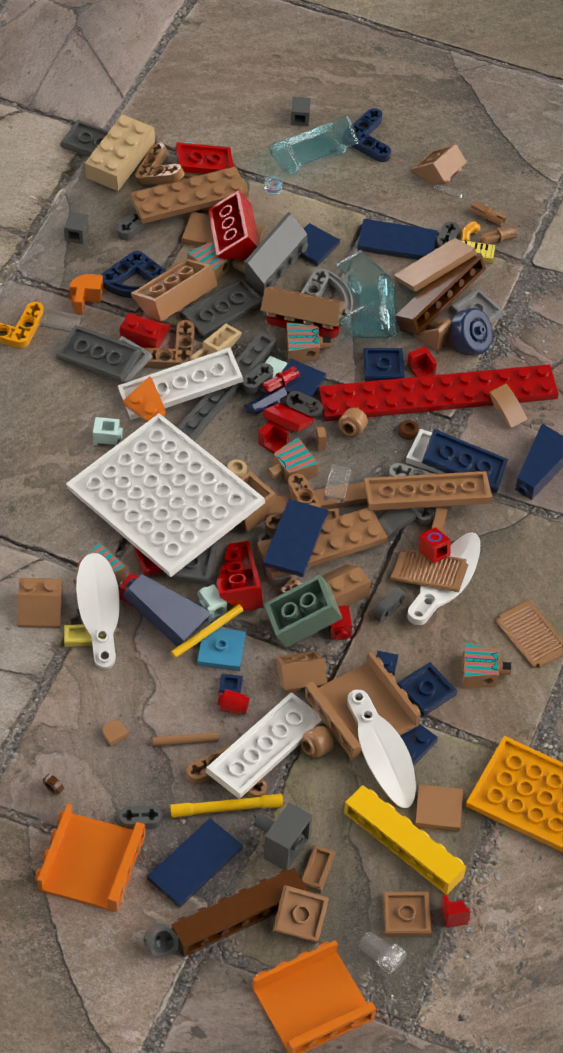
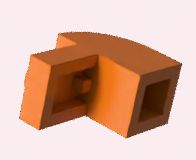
M85 274L76 277L70 283L71 306L75 309V315H83L85 301L101 303L103 275Z

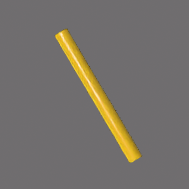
M238 604L171 651L174 658L179 657L244 611L242 606Z

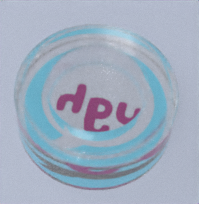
M269 177L265 180L264 189L269 194H279L283 190V181L278 177Z

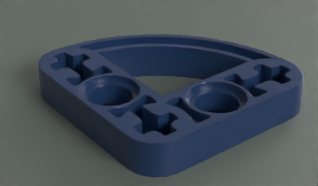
M133 251L101 274L103 275V288L115 295L133 298L131 293L142 286L123 285L124 281L138 273L150 282L167 270L143 252ZM121 268L128 269L127 272H120L118 270ZM148 268H152L155 271L152 273H148L145 270Z

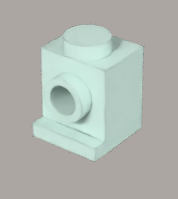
M96 417L93 429V445L97 446L98 443L117 445L118 440L123 438V428H120V419Z
M214 584L209 587H203L197 592L199 597L198 605L211 613L207 618L208 623L227 613V601L219 597L218 589Z

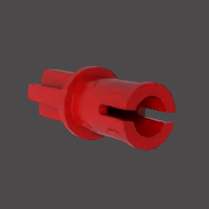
M292 366L282 373H276L275 377L263 383L264 391L270 393L279 387H285L288 382L300 376L299 371L294 372L297 368Z

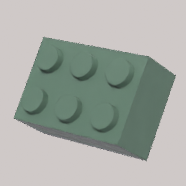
M321 574L264 603L274 632L286 648L343 619L331 587Z

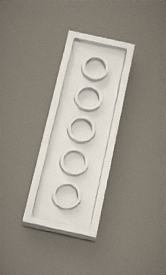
M229 347L118 385V388L124 400L150 376L164 407L168 408L244 381L232 350ZM126 407L130 420L139 418L138 415Z
M291 692L207 766L206 773L240 799L301 743L303 734L306 731L323 724V721L313 708Z

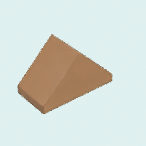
M445 319L431 322L418 335L414 334V336L438 351L449 340L451 320Z

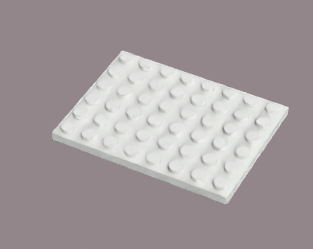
M157 414L66 483L68 490L170 577L265 504L263 496L161 414Z

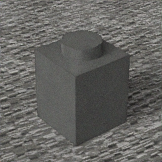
M292 98L291 125L309 126L311 98Z
M69 212L64 227L65 241L84 243L89 228L87 214Z

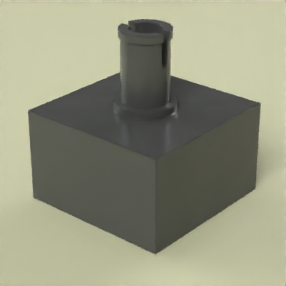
M288 803L275 822L261 813L258 814L253 826L267 833L265 835L264 859L283 870H288L311 837L312 815L291 803Z

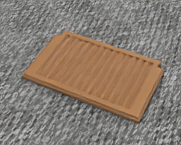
M405 548L404 552L401 551L399 553L390 580L459 593L468 564L466 559L452 556L433 563L420 551Z
M529 599L498 615L499 619L495 622L533 668L537 665L541 668L563 656V639Z

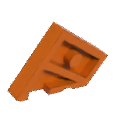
M150 376L123 400L124 406L146 422L157 414L162 416L166 414L165 407Z

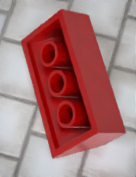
M238 190L208 209L218 258L246 260L260 244L252 204Z

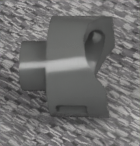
M158 923L152 925L146 931L144 946L153 956L163 957L177 951L179 938L169 926Z

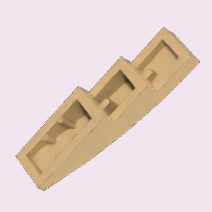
M228 324L223 325L203 341L202 348L191 356L190 361L229 347L232 348L242 332Z

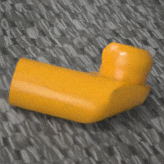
M475 221L469 222L461 230V240L470 241V234L472 232L477 234V231H480V225Z

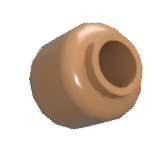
M349 408L339 420L341 432L352 438L359 436L368 424L366 414L358 408Z
M323 726L306 731L301 741L304 753L313 758H318L331 752L334 746L332 732Z

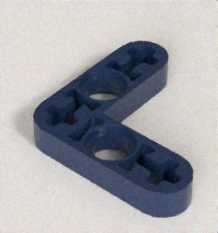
M372 108L366 111L346 130L345 143L376 161L387 162L391 156V148L369 135L382 122L381 110ZM365 125L368 128L362 129L359 126ZM369 143L372 146L366 147L363 144Z

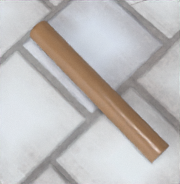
M218 732L152 737L153 746L219 741Z

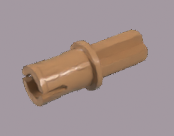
M476 201L470 207L471 212L483 217L485 221L489 220L500 227L504 225L502 222L505 223L507 219L506 215L493 210V207L488 208Z
M515 226L504 229L496 228L495 231L482 233L480 236L481 243H501L503 240L516 238L517 233H513L517 232Z

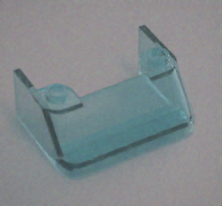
M346 115L323 126L282 140L268 148L285 172L289 171L291 174L299 171V166L334 152L337 155L347 152V147L357 144L359 141L350 117Z
M361 250L336 263V267L348 277L347 286L350 291L358 297V309L339 318V322L351 331L352 335L358 338H392L397 335L398 322L395 316L397 314L396 292L392 278Z

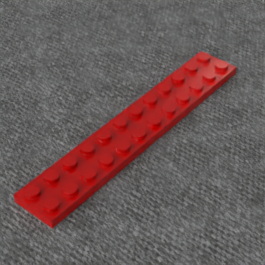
M550 364L319 386L318 390L320 401L323 405L324 421L340 420L341 416L349 408H358L367 417L492 406L494 404L489 392L504 384L509 386L519 403L558 399L559 395Z

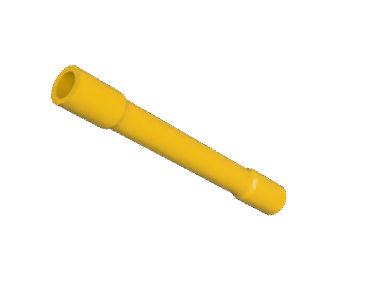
M271 794L260 797L202 803L170 804L171 818L245 809L283 807L282 794Z

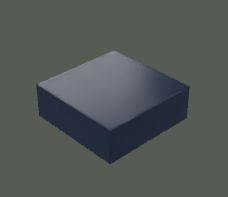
M222 673L218 695L220 692L224 693L225 689L241 693L243 676Z

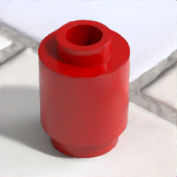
M225 689L224 693L220 692L217 705L221 706V711L241 715V713L246 714L250 697H246L243 693Z

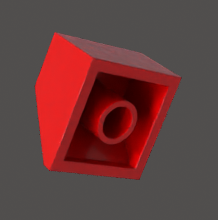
M128 313L120 325V337H125L141 348H160L171 329V325L137 313Z

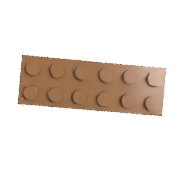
M232 167L130 193V198L142 224L214 206L238 190L247 198L249 197V191L237 168Z
M486 471L364 478L369 511L492 504V494Z
M364 508L326 520L307 568L386 543L388 537L373 510L369 511L368 508ZM273 538L257 542L256 548L263 561ZM267 567L272 579L289 574Z

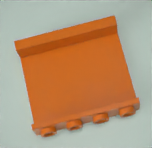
M67 803L65 811L61 810L59 814L58 829H54L52 832L50 849H46L44 852L43 867L38 868L35 876V881L38 882V891L117 912L145 838V824L136 822L134 830L73 814L72 804Z
M336 940L330 943L324 942L311 952H302L295 959L289 962L283 961L274 969L261 971L253 978L252 989L288 1053H305L375 1020L376 1007L372 1001L367 1003L337 953L338 943Z

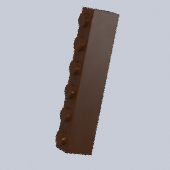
M477 253L474 257L439 277L421 290L395 315L400 331L416 335L423 331L486 270L482 254Z
M296 869L282 870L268 880H260L253 887L243 888L229 898L219 899L212 906L202 907L188 917L178 918L171 924V929L179 938L178 948L182 955L186 957L277 914L285 885L307 891V887Z

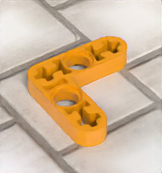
M40 302L29 303L16 327L0 323V332L5 331L8 333L5 336H0V343L20 349L27 347L44 317L43 305ZM25 323H32V324H33L31 327H24V326H23V324H25Z

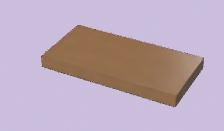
M192 212L182 236V243L202 246L209 242H214L209 215ZM256 225L260 243L264 234V227Z
M454 238L396 273L394 277L397 282L417 292L474 257L477 253L475 248Z

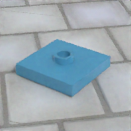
M219 628L201 640L197 665L240 671L246 631Z

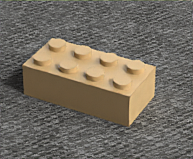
M122 114L85 162L86 178L119 191L149 149L154 145V127Z

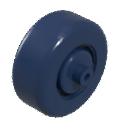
M478 308L461 310L454 315L450 325L451 340L461 354L478 355L489 349L493 338V330L488 316Z

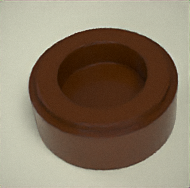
M405 420L400 423L398 433L403 439L412 440L417 437L419 426L412 420Z
M48 773L43 778V784L53 794L59 795L64 790L63 784L54 775Z

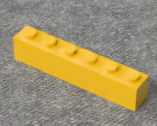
M362 785L345 801V815L444 894L447 895L464 878L466 866L461 859L448 853L442 844L433 841L424 830H419L412 824L409 818L396 812L390 803H385L373 790L367 789Z

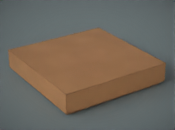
M419 784L415 826L460 832L463 789Z
M285 885L273 931L318 943L329 898Z
M383 892L385 937H431L429 892Z

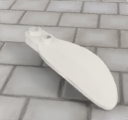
M467 533L451 545V556L466 559L468 564L459 593L421 586L420 594L408 609L407 619L414 625L425 624L438 607L449 603L465 589L475 572L480 555V539L476 533Z
M92 553L85 556L79 566L76 583L77 601L83 624L92 637L95 665L100 669L107 670L113 667L116 661L113 633L119 618V590L115 574L107 559L100 554ZM100 634H105L106 638L100 639L98 636ZM107 654L109 657L104 660L101 658V655Z
M353 690L348 695L347 706L358 725V740L361 744L363 756L386 795L398 807L408 808L412 805L416 792L414 767L409 751L393 726L378 715L368 694L363 690ZM369 715L371 718H365L364 716Z

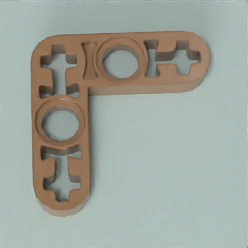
M156 143L149 149L135 173L139 184L169 183L183 178L185 173L180 164L161 165L168 154L164 143Z
M182 320L177 324L175 349L143 348L152 355V358L146 363L144 368H171L190 361L194 348L193 322ZM184 329H187V335H184ZM188 342L190 345L183 347L180 343ZM182 354H186V360H182ZM161 356L169 357L167 361H162L159 358Z
M299 473L292 474L288 479V489L293 499L322 508L306 477ZM308 496L310 500L302 501L300 497ZM284 511L272 514L266 518L265 529L267 533L275 534L278 527L275 525L279 524Z
M230 746L189 764L187 767L188 781L192 784H201L212 779L206 773L207 766ZM196 770V772H198V773L200 772V775L197 776L196 773L193 774V771ZM262 778L255 784L256 788H261L260 792L253 790L252 787L246 793L249 798L266 795L267 784Z

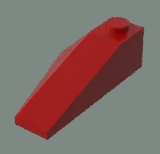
M249 540L229 543L224 557V564L220 569L221 574L216 582L219 597L233 606L240 604L244 611L264 608L261 584Z

